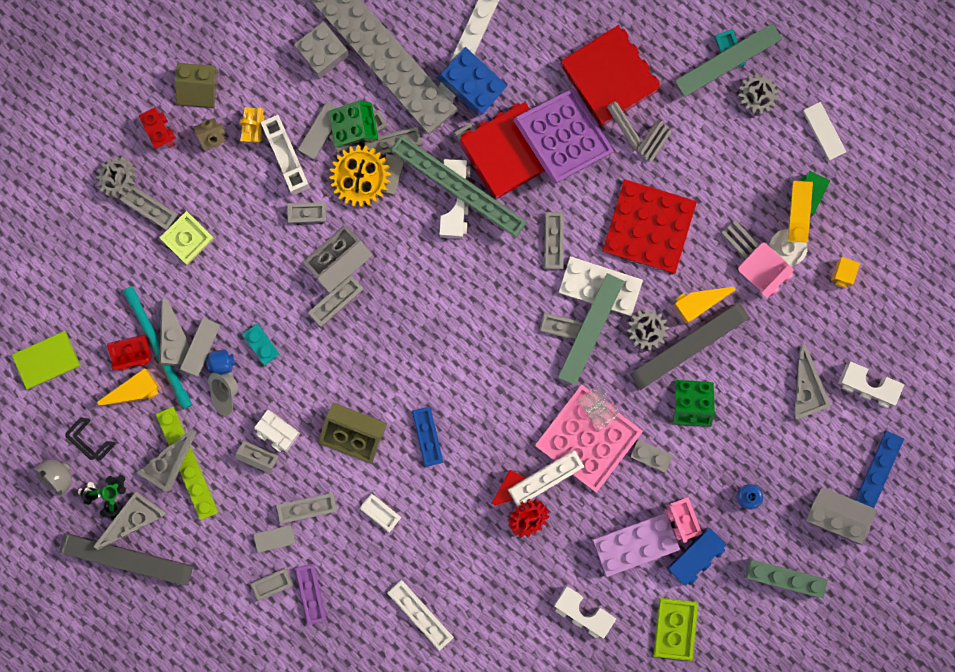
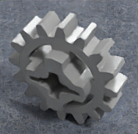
M756 73L754 78L749 75L747 81H742L741 84L743 86L738 88V91L742 92L737 96V98L742 99L740 106L745 104V111L751 109L752 115L756 111H758L759 115H762L763 110L769 113L770 108L776 106L774 102L779 100V97L775 96L780 92V90H775L778 84L771 83L772 77L768 80L765 79L766 74L759 77V74ZM753 83H758V84H757L756 86H754V87H753V86L748 87L749 85H751V84H753ZM760 88L761 97L757 100L758 97L756 92ZM763 101H764V102H768L767 104H765V105H763V106H759L760 103L763 102Z
M115 156L114 161L108 158L107 164L102 163L103 169L97 170L100 173V176H96V179L100 181L97 183V186L101 188L100 191L111 198L112 196L119 198L120 194L126 196L125 191L131 192L130 186L136 185L133 182V179L137 178V175L134 174L136 168L124 157L118 158Z
M645 309L644 314L638 311V317L634 315L631 317L634 322H628L627 324L631 327V329L627 330V333L632 334L629 340H635L634 346L640 344V350H643L645 346H647L648 351L651 350L652 346L657 349L659 348L658 342L664 344L665 342L662 338L668 337V334L664 333L669 329V327L664 326L667 319L661 320L662 313L657 316L655 315L656 310L649 313L648 309ZM648 317L646 322L638 323L640 319ZM655 320L658 322L660 329L656 327ZM650 323V330L653 331L646 336V330L643 327L646 328ZM635 330L639 331L641 340L637 337ZM650 337H658L657 340L648 342Z

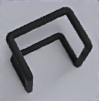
M79 418L65 433V437L88 459L94 460L96 458L97 460H102L115 446V442L106 441L94 452L77 436L89 424L90 419ZM84 421L81 427L73 434V439L69 434ZM107 445H110L100 456H98L99 453H100Z

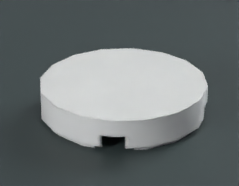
M788 229L778 231L769 243V246L791 267L799 264L807 253L806 243L788 241Z

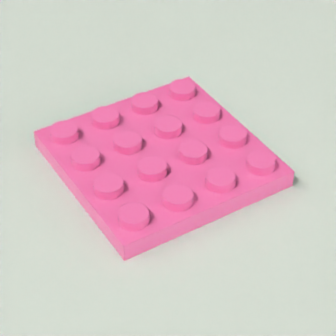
M581 384L535 446L554 461L575 450L584 468L572 475L597 493L643 431Z

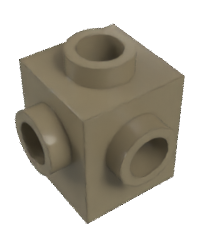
M215 118L204 120L201 124L194 126L204 151L212 147H218L221 143L225 142L223 134H226L222 123H217Z

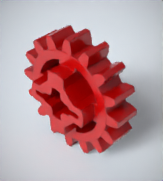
M528 499L527 503L522 501L521 506H515L516 511L510 512L512 517L508 518L510 523L508 526L515 536L519 535L522 538L525 535L529 538L531 533L536 535V531H541V526L547 524L545 519L549 518L547 514L549 510L542 501L539 502L537 499H534L532 502L531 499Z

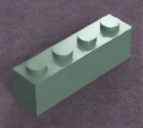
M748 559L744 578L823 599L828 579L752 559Z

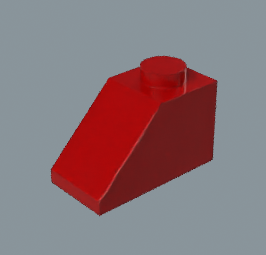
M509 470L491 504L499 505L512 501L513 498L507 489L526 478Z

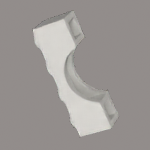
M279 115L262 121V127L292 195L310 189Z
M444 159V165L464 179L466 177L470 178V166H467V160ZM458 198L454 208L449 213L441 216L440 238L463 239V234H467V222H464V215H468V205Z

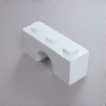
M853 362L846 363L838 384L843 386V390L853 393V391L861 393V398L877 400V404L885 408L896 406L904 384L884 377L881 379L880 384L873 388L866 382V374L869 369Z
M565 586L554 603V607L557 608L555 611L563 617L568 615L573 618L572 623L582 628L584 625L590 629L588 633L598 639L599 636L605 638L616 618L600 607L590 616L582 615L579 611V604L583 596Z

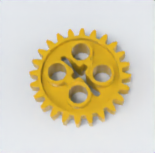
M357 145L356 150H354L350 146L349 153L343 150V157L337 155L339 162H332L336 168L330 169L334 175L330 176L329 179L335 180L331 187H337L334 193L340 194L339 199H345L346 204L352 201V206L356 207L359 202L360 207H364L366 202L371 206L372 199L378 202V195L384 197L382 190L388 191L385 184H391V182L386 177L391 176V173L386 172V170L390 166L384 165L387 159H380L382 154L380 152L375 154L376 149L372 148L369 151L368 146L365 145L362 150L361 146ZM357 161V167L350 170V163ZM375 164V171L368 173V166ZM362 173L364 177L358 179L357 175H361ZM352 179L353 186L346 188V181ZM371 183V190L364 192V185ZM359 184V192L356 193V189Z

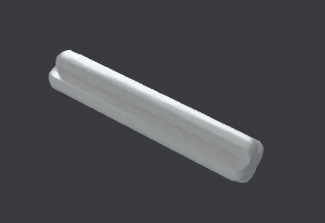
M614 101L607 108L632 148L637 151L642 142L618 103Z

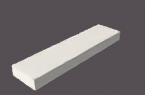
M572 450L507 490L515 504L519 507L522 501L526 503L528 499L536 497L584 468V465L576 451Z
M400 580L387 593L439 651L454 638L403 580Z

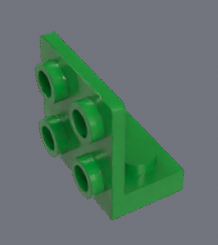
M358 100L329 111L335 147H341L359 140H378L371 102Z
M676 380L673 424L711 427L715 415L714 383Z

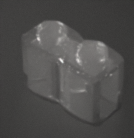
M595 386L576 400L596 429L601 431L619 418L617 415L619 411L613 403H608L606 400L608 395L604 389Z

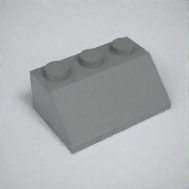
M344 225L307 257L303 263L330 293L348 276L352 275L357 268L367 262L372 254L362 241Z
M822 487L806 521L809 524L863 546L877 509Z

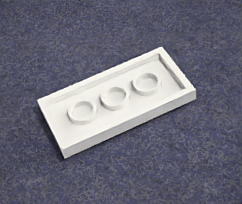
M570 256L559 294L592 304L606 273L624 281L611 310L631 317L643 280Z

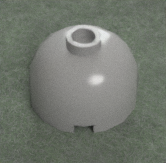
M54 459L45 460L33 470L38 472L36 477L48 490L54 489L56 491L54 495L58 498L66 493L71 486L72 476L69 472L71 468L65 461L60 463Z

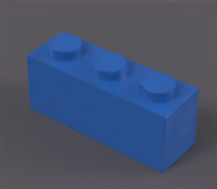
M707 527L667 569L684 586L687 584L691 585L697 580L698 577L696 575L701 570L704 572L711 566L712 563L710 561L715 556L718 558L725 552L724 547L727 544L711 528Z

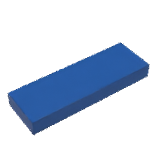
M431 406L413 410L412 414L424 466L444 463Z

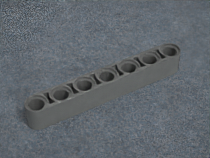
M739 302L630 375L639 389L642 390L750 319V317Z
M64 533L59 553L181 585H189L193 570L192 565L111 544L96 550L94 548V545L97 543L96 540Z

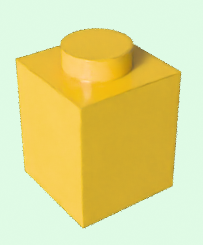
M844 257L839 258L831 281L836 282L835 285L841 288L852 286L860 263Z

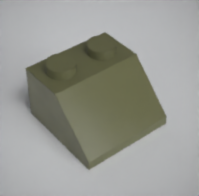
M177 63L175 76L176 104L215 108L218 79L217 68L211 65Z

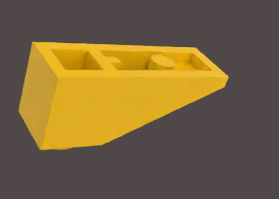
M793 180L788 241L808 243L813 182Z
M734 287L692 292L687 296L683 293L675 299L677 303L673 306L687 324L736 289Z
M144 368L97 403L100 406L145 400L147 398L150 400L159 394L158 390L161 387L150 371Z

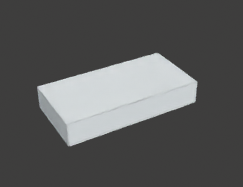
M372 493L359 508L389 533L402 518Z

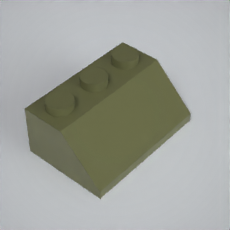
M333 402L326 415L318 443L372 464L387 423Z

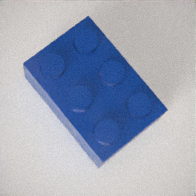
M467 47L461 49L437 76V79L477 116L484 114L507 87Z

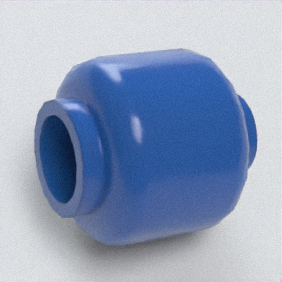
M226 349L209 353V358H206L209 373L220 375L232 372V366L235 365L233 354L229 355Z
M743 485L737 491L736 499L741 507L750 510L756 509L763 502V492L756 485Z

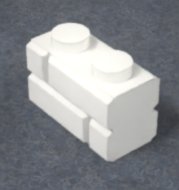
M270 410L266 411L254 428L258 431L256 433L257 436L264 441L268 438L273 442L271 446L279 452L282 450L287 452L300 435L299 431Z

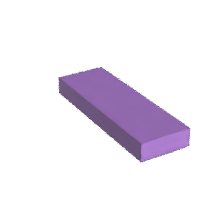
M315 564L295 568L307 625L327 621Z

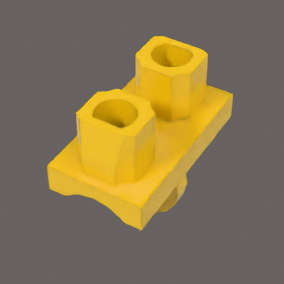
M244 107L243 119H240V125H242L240 141L254 143L262 141L261 122L265 119L263 108Z

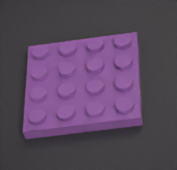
M574 88L517 116L513 120L554 185L614 152Z

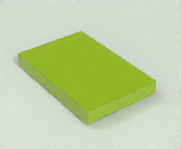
M66 331L12 354L27 390L81 367Z
M659 598L654 657L693 661L698 602Z

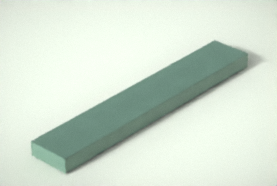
M773 23L675 80V84L685 98L780 42L782 38Z
M606 273L558 378L576 386L622 288L623 280Z

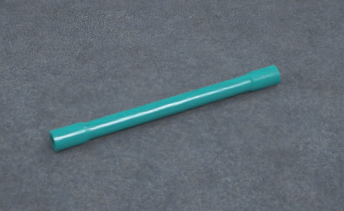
M128 287L123 290V293L160 362V341L140 303L134 287ZM161 365L182 410L192 406L193 404L173 366Z

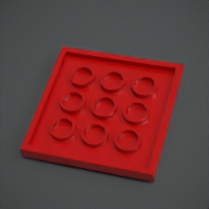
M624 179L602 252L675 274L697 201Z

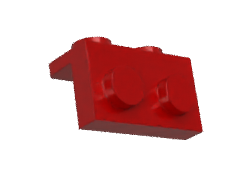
M154 107L139 115L155 149L164 145L168 148L176 145L174 142L176 136L171 128L168 129L165 124L168 120L164 112L160 113Z
M145 334L107 344L112 360V370L124 371L130 366H144L151 360L152 355Z

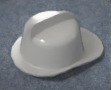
M231 372L221 375L212 373L208 378L212 403L219 414L228 416L233 410V397L238 392V384Z

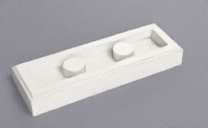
M821 102L802 111L828 161L846 153Z

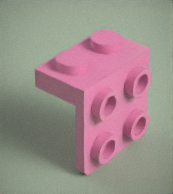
M762 242L738 267L739 272L754 284L766 298L770 295H775L779 290L778 286L783 281L787 282L792 277V272L794 271L765 242Z
M688 497L666 505L667 510H665L669 521L674 525L672 530L676 540L685 543L687 539L702 534Z

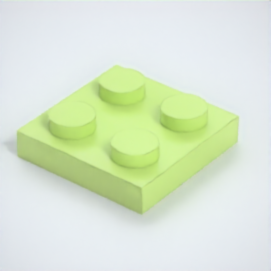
M186 211L160 239L188 265L214 237Z

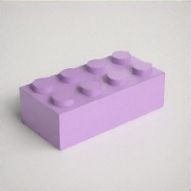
M666 513L658 514L592 539L606 577L680 550Z

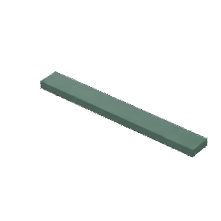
M401 135L390 151L513 237L516 238L526 225L527 221Z

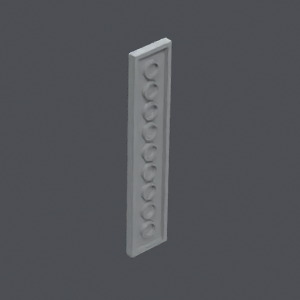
M310 0L428 135L458 111L455 105L361 0Z

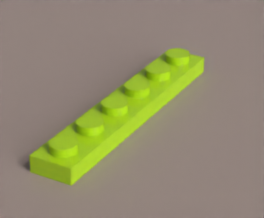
M174 406L156 414L169 446L186 434ZM190 445L179 471L199 519L203 520L219 513Z

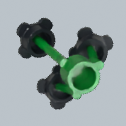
M108 476L106 478L108 485L102 490L97 489L94 483L88 482L84 488H79L77 493L82 497L85 505H90L92 501L99 499L101 495L105 503L103 510L100 511V516L103 518L107 517L113 521L123 509L122 505L117 504L114 499L118 493L124 494L126 492V487H124L125 476Z

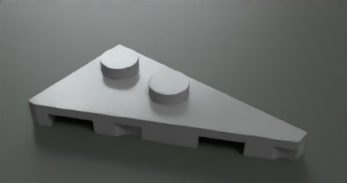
M162 298L159 365L182 366L190 345L168 299Z
M806 344L799 347L795 420L831 407Z
M190 430L182 435L177 442L167 447L157 458L152 459L147 466L140 469L137 474L162 490L170 491L196 431Z
M135 492L94 545V548L99 550L164 517L166 513Z

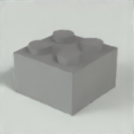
M324 21L294 44L297 52L319 79L349 56L348 50Z

